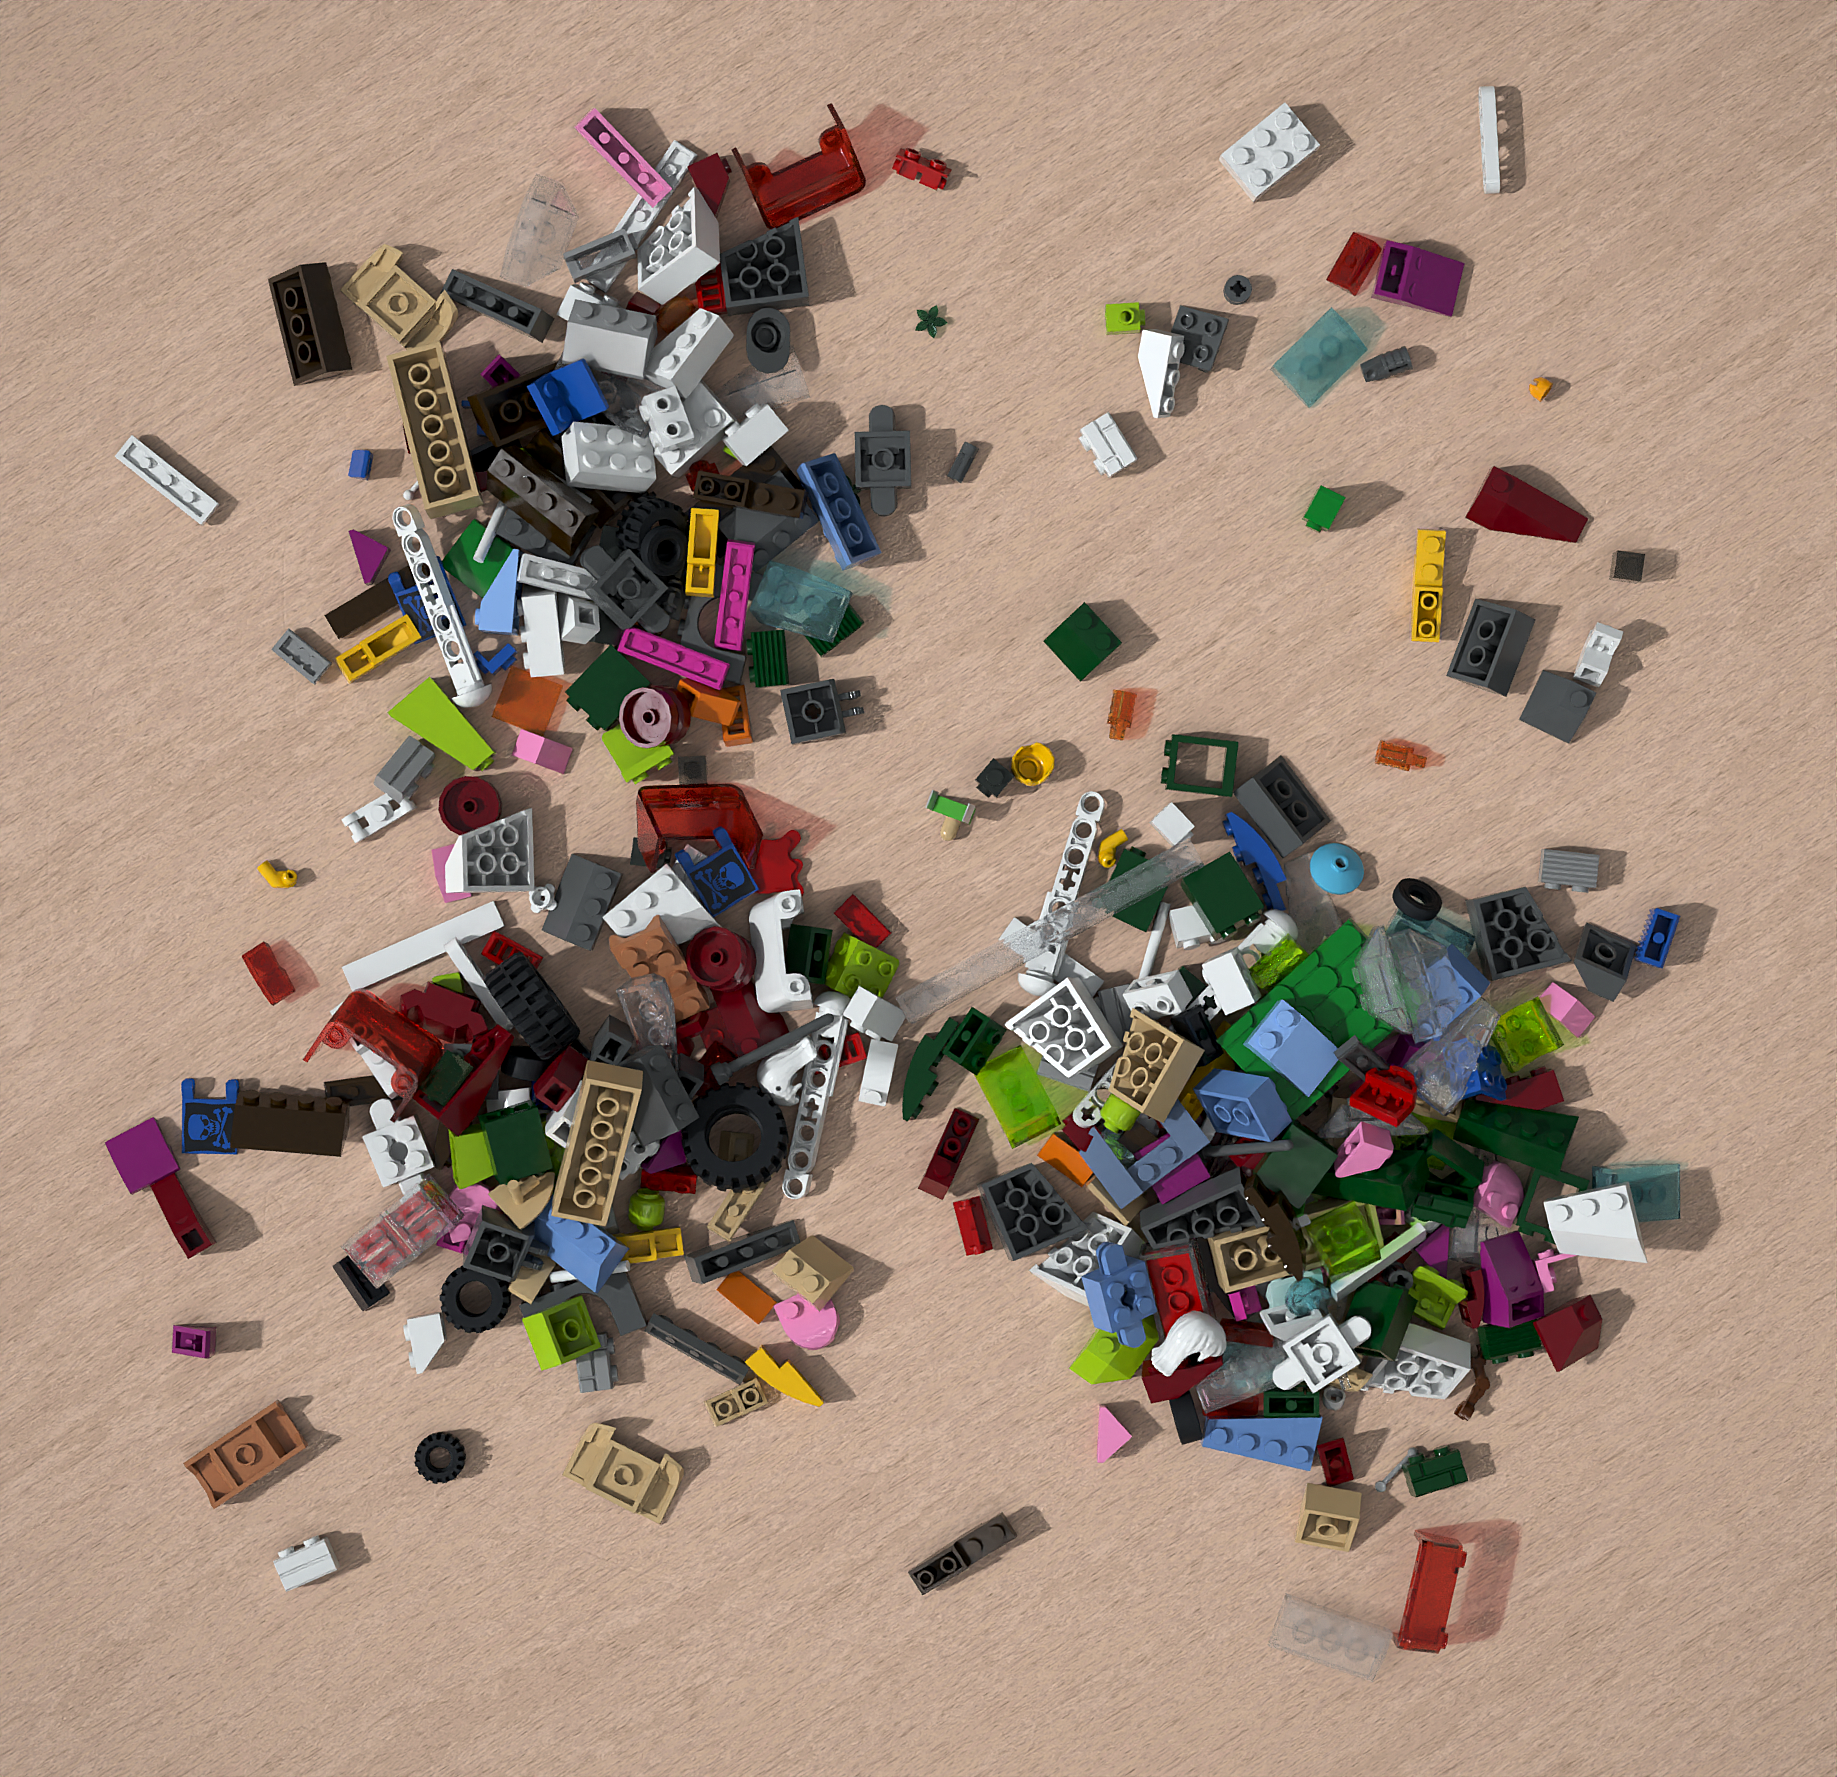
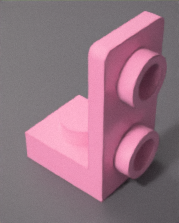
M1553 1249L1537 1253L1538 1258L1532 1259V1263L1541 1281L1544 1293L1554 1291L1553 1283H1557L1553 1267L1548 1268L1547 1264L1577 1255L1554 1253Z

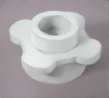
M546 884L545 887L534 886L535 891H529V900L532 904L531 910L534 913H540L541 910L545 909L550 911L556 909L557 902L554 900L555 887L552 884ZM542 896H545L544 901L541 900Z

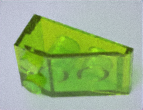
M1021 1045L988 1061L977 1076L974 1074L1012 1149L1061 1125L1057 1111Z

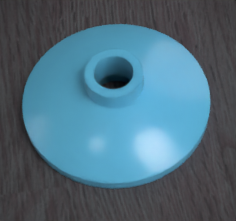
M1325 844L1314 852L1310 860V873L1313 880L1321 889L1332 894L1343 895L1354 891L1360 885L1364 876V867L1360 857L1354 850L1343 844ZM1336 862L1342 864L1343 868L1338 867Z

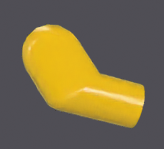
M1122 829L1100 842L1098 861L1105 868H1111L1115 865L1116 848L1128 841Z
M268 860L257 867V870L273 888H291L297 882L296 872L293 870L276 871Z

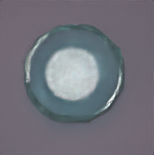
M1303 1277V1280L1294 1281L1288 1288L1285 1295V1305L1291 1313L1297 1316L1306 1315L1311 1310L1320 1308L1319 1302L1321 1298L1329 1299V1290L1314 1277Z

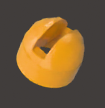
M1543 377L1533 379L1537 385L1530 384L1529 391L1534 398L1541 402L1551 390L1553 383Z

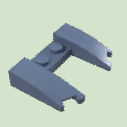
M1178 1099L1164 1123L1161 1122L1170 1134V1137L1127 1169L1095 1127L1090 1129L1088 1134L1094 1137L1087 1151L1080 1150L1079 1154L1120 1209L1124 1208L1174 1168L1210 1143Z

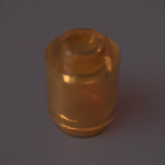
M677 295L658 311L659 315L656 317V322L669 335L694 314L693 310L696 307L686 296L680 298Z

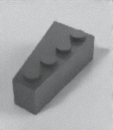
M1240 1167L1192 1187L1163 1205L1159 1202L1140 1211L1141 1229L1153 1249L1187 1243L1192 1238L1203 1237L1206 1239L1214 1237L1216 1233L1226 1231L1235 1233L1242 1231V1228L1255 1226L1259 1228L1265 1225L1260 1218V1213L1254 1205H1249L1244 1197L1247 1179Z

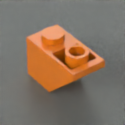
M689 678L680 679L677 690L688 701L691 717L727 726L733 725L741 703L740 700L723 689L720 691Z

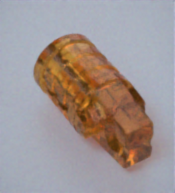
M1113 690L1110 713H1108L1107 724H1111L1109 738L1122 741L1124 740L1126 727L1131 728L1137 694Z
M1380 740L1376 750L1375 764L1409 771L1410 766L1425 768L1427 757L1413 754L1414 747L1400 746Z

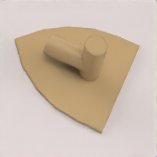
M546 1172L537 1177L535 1175L521 1178L519 1182L511 1180L508 1182V1185L502 1184L497 1186L488 1195L512 1222L522 1230L536 1219L548 1204L554 1189L555 1173Z

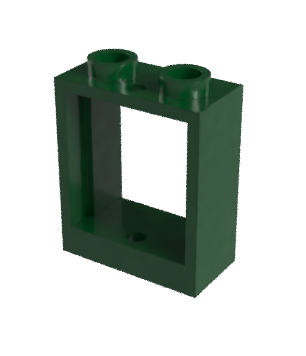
M1172 734L1171 740H1165L1164 756L1169 758L1168 767H1162L1161 784H1166L1165 790L1232 797L1239 742ZM1178 743L1225 748L1221 788L1174 783Z
M1436 1128L1427 1134L1421 1135L1408 1147L1401 1149L1425 1150L1426 1158L1434 1155L1455 1170L1443 1179L1430 1172V1177L1428 1178L1430 1180L1470 1189L1482 1183L1484 1161Z
M1532 1167L1524 1188L1523 1201L1513 1224L1519 1226L1518 1231L1533 1237L1534 1233L1537 1232L1545 1235L1544 1241L1555 1244L1550 1229L1525 1221L1540 1175L1576 1187V1192L1587 1190L1590 1180L1562 1170L1556 1176Z

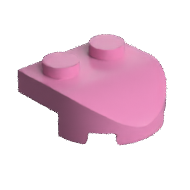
M1493 1161L1489 1166H1484L1482 1183L1479 1184L1474 1195L1473 1206L1500 1225L1511 1228L1524 1197L1520 1179L1505 1163Z
M482 1181L464 1189H459L456 1184L454 1185L453 1190L445 1200V1204L456 1216L447 1223L452 1243L469 1239L482 1205L502 1211L488 1195L489 1192L495 1189L494 1187L491 1188L483 1184Z
M798 1294L774 1305L785 1333L796 1346L798 1345L809 1350H818L826 1347L835 1339V1334L840 1325V1317L832 1299L826 1303L820 1312Z

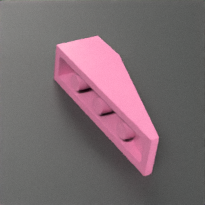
M592 108L574 126L581 136L652 208L672 190L671 186L596 108Z

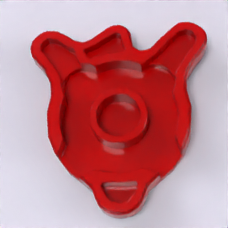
M790 830L777 840L763 839L754 841L742 850L740 857L759 888L756 893L770 894L800 890L803 896L804 888L797 879L798 874L803 868V862L800 859H793L791 857V852L801 840L798 831Z

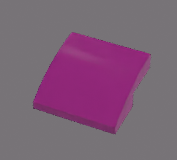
M154 1117L105 1142L110 1156L131 1195L181 1170L171 1146L167 1144L159 1123Z
M1167 1133L1158 1138V1140L1134 1152L1133 1155L1136 1161L1170 1137V1134ZM1195 1153L1153 1184L1152 1188L1163 1205L1210 1178V1175L1199 1155Z

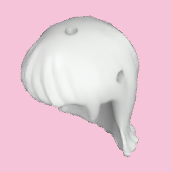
M809 1035L764 1057L759 1064L757 1070L758 1085L763 1094H769L777 1105L793 1106L799 1103L800 1097L796 1092L802 1086V1083L792 1086L794 1079L797 1077L796 1072L817 1057L816 1048Z
M1190 1311L1173 1324L1163 1344L1152 1349V1364L1165 1376H1171L1179 1364L1190 1354L1200 1352L1199 1362L1209 1356L1217 1357L1222 1355L1226 1350V1334L1222 1326L1209 1314L1200 1311Z

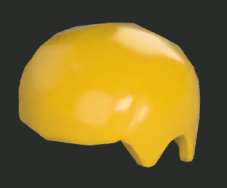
M1035 742L1032 745L1022 746L1011 759V771L1017 781L1027 786H1036L1044 783L1053 772L1055 757L1050 748L1041 743Z

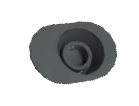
M762 308L755 312L749 319L747 326V356L752 366L760 372L767 374L776 373L784 368L789 359V322L784 314L773 308Z

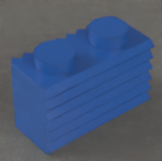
M1659 908L1649 909L1650 914L1647 915L1649 919L1645 920L1647 924L1643 925L1645 928L1642 930L1643 935L1640 936L1641 940L1638 941L1640 945L1636 946L1638 950L1635 951L1636 955L1633 958L1635 961L1663 969L1680 916Z

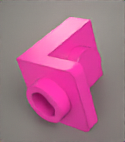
M1255 1285L1228 1293L1236 1321L1247 1319L1246 1315L1261 1311L1262 1308Z

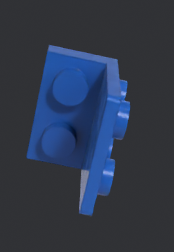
M584 358L549 372L527 386L552 436L561 433L570 427L573 422H578L609 408V404Z
M1472 1037L1442 1047L1453 1100L1459 1101L1481 1093L1499 1101L1506 1100L1505 1091L1507 1084L1501 1073L1500 1064L1502 1063V1058L1496 1047Z

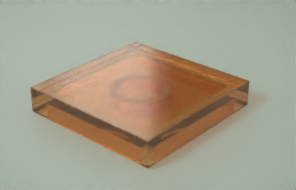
M511 666L492 717L544 737L563 685L542 677H531L530 672Z

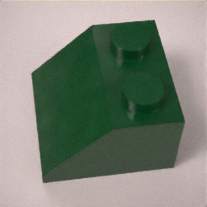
M1085 602L1043 641L1080 682L1122 644Z

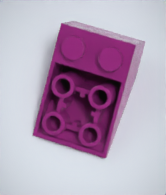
M1387 240L1383 246L1371 298L1452 317L1465 263L1414 246Z
M1513 1231L1480 1242L1481 1271L1484 1282L1483 1323L1510 1328L1545 1316L1544 1289L1520 1232Z

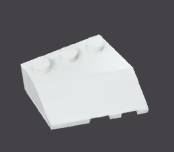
M695 187L688 193L690 199L683 207L677 205L671 212L672 217L666 226H658L637 249L638 290L661 305L671 298H675L679 292L690 284H694L702 275L714 269L720 263L719 222L699 190Z
M700 308L653 348L643 380H637L662 390L676 386L679 397L687 399L733 338L734 334L719 315Z
M532 808L460 835L445 864L446 893L535 891Z
M665 864L602 917L619 937L627 938L645 930L653 917L660 915L677 945L693 939L703 929L714 926L721 927L669 864Z
M1066 978L1004 1024L1008 1029L1013 1030L1022 1037L1025 1043L1040 1052L1048 1062L1068 1078L1103 1062L1123 1047L1080 978Z
M1629 1181L1547 1198L1543 1202L1549 1228L1559 1253L1648 1263Z
M1409 1323L1395 1362L1368 1356L1364 1371L1373 1374V1376L1360 1390L1368 1391L1369 1387L1383 1388V1393L1393 1394L1394 1390L1409 1391L1411 1396L1445 1400L1471 1370V1343Z

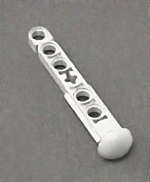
M411 504L400 506L393 512V523L398 536H402L403 550L458 695L451 699L456 705L463 708L479 706L489 698L492 692V683L484 685L428 534L422 529L425 525L419 510ZM403 511H407L411 517L409 525L403 520ZM413 537L420 541L421 547L419 551L412 545ZM423 563H426L430 568L429 577L422 572ZM433 581L434 584L429 586L428 582ZM437 593L439 598L435 599L433 594ZM443 615L448 617L450 621L449 629L445 628L441 622ZM452 641L459 645L460 652L458 655L451 649Z
M1086 792L1080 798L1075 814L1077 819L1072 823L1052 892H1047L1025 967L1028 970H1026L1025 974L1018 973L1020 986L1026 992L1035 996H1043L1057 986V984L1053 983V976L1058 977L1080 905L1077 897L1098 832L1096 822H1101L1105 809L1104 799L1097 792ZM1089 797L1098 798L1100 801L1098 810L1094 812L1087 811L1084 807L1086 799ZM1082 823H1087L1092 828V833L1087 838H1080L1076 833L1077 827ZM1075 849L1081 850L1084 854L1083 861L1077 865L1070 863L1068 859L1069 853ZM1065 866L1073 870H1080L1079 875L1073 872L1072 881L1075 883V886L1069 887L1068 891L1064 890V885L1061 884V880H1067L1069 871L1064 870ZM1058 902H1063L1068 907V912L1063 917H1056L1052 912L1053 906ZM1051 928L1057 929L1060 934L1059 940L1053 944L1047 943L1044 938L1045 932ZM1041 945L1049 949H1056L1055 954L1048 950H1040Z
M1272 909L1264 912L1263 914L1267 918L1265 925L1260 923L1238 946L1242 956L1248 953L1253 955L1256 960L1254 968L1249 970L1253 980L1286 947L1283 944L1284 941L1287 942L1290 939L1295 943L1298 939L1297 925L1291 916L1284 911ZM1252 944H1254L1259 952L1265 954L1262 959H1260L1257 952L1249 949ZM1211 984L1203 990L1186 1010L1198 1004L1203 1006L1205 1004L1204 996L1212 997L1215 994ZM1218 1006L1215 1009L1209 1007L1205 1011L1209 1021L1221 1010ZM1171 1025L1169 1028L1175 1031L1173 1025Z
M837 991L824 992L813 1003L820 1006L819 1012H816L815 1019L829 1013L833 1015L834 1021L813 1032L811 1035V1040L817 1051V1057L806 1064L804 1068L802 1086L800 1087L803 1090L787 1161L789 1169L785 1170L782 1186L784 1194L790 1199L803 1198L810 1190L813 1174H810L816 1163L829 1097L833 1096L849 1021L843 1013L851 1001L847 995ZM822 1036H824V1037H826V1038H833V1037H834V1042L831 1041V1040H821V1037H822ZM823 1044L828 1045L831 1049V1056L828 1060L821 1059L818 1054L819 1047ZM817 1071L822 1072L826 1078L825 1084L822 1087H818L813 1083V1075ZM815 1099V1104L819 1105V1109L813 1111L811 1119L817 1118V1122L813 1120L805 1121L804 1117H810L812 1108L808 1107V1102H813ZM805 1125L811 1126L814 1130V1136L810 1141L805 1140L801 1135V1130ZM799 1152H804L808 1156V1164L804 1168L799 1167L795 1161L796 1155ZM793 1179H798L802 1182L803 1189L800 1194H794L790 1190V1183Z

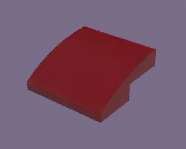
M1468 1265L1460 1268L1465 1290L1468 1291L1466 1298L1458 1303L1462 1323L1475 1329L1479 1328L1484 1309V1282L1481 1269Z

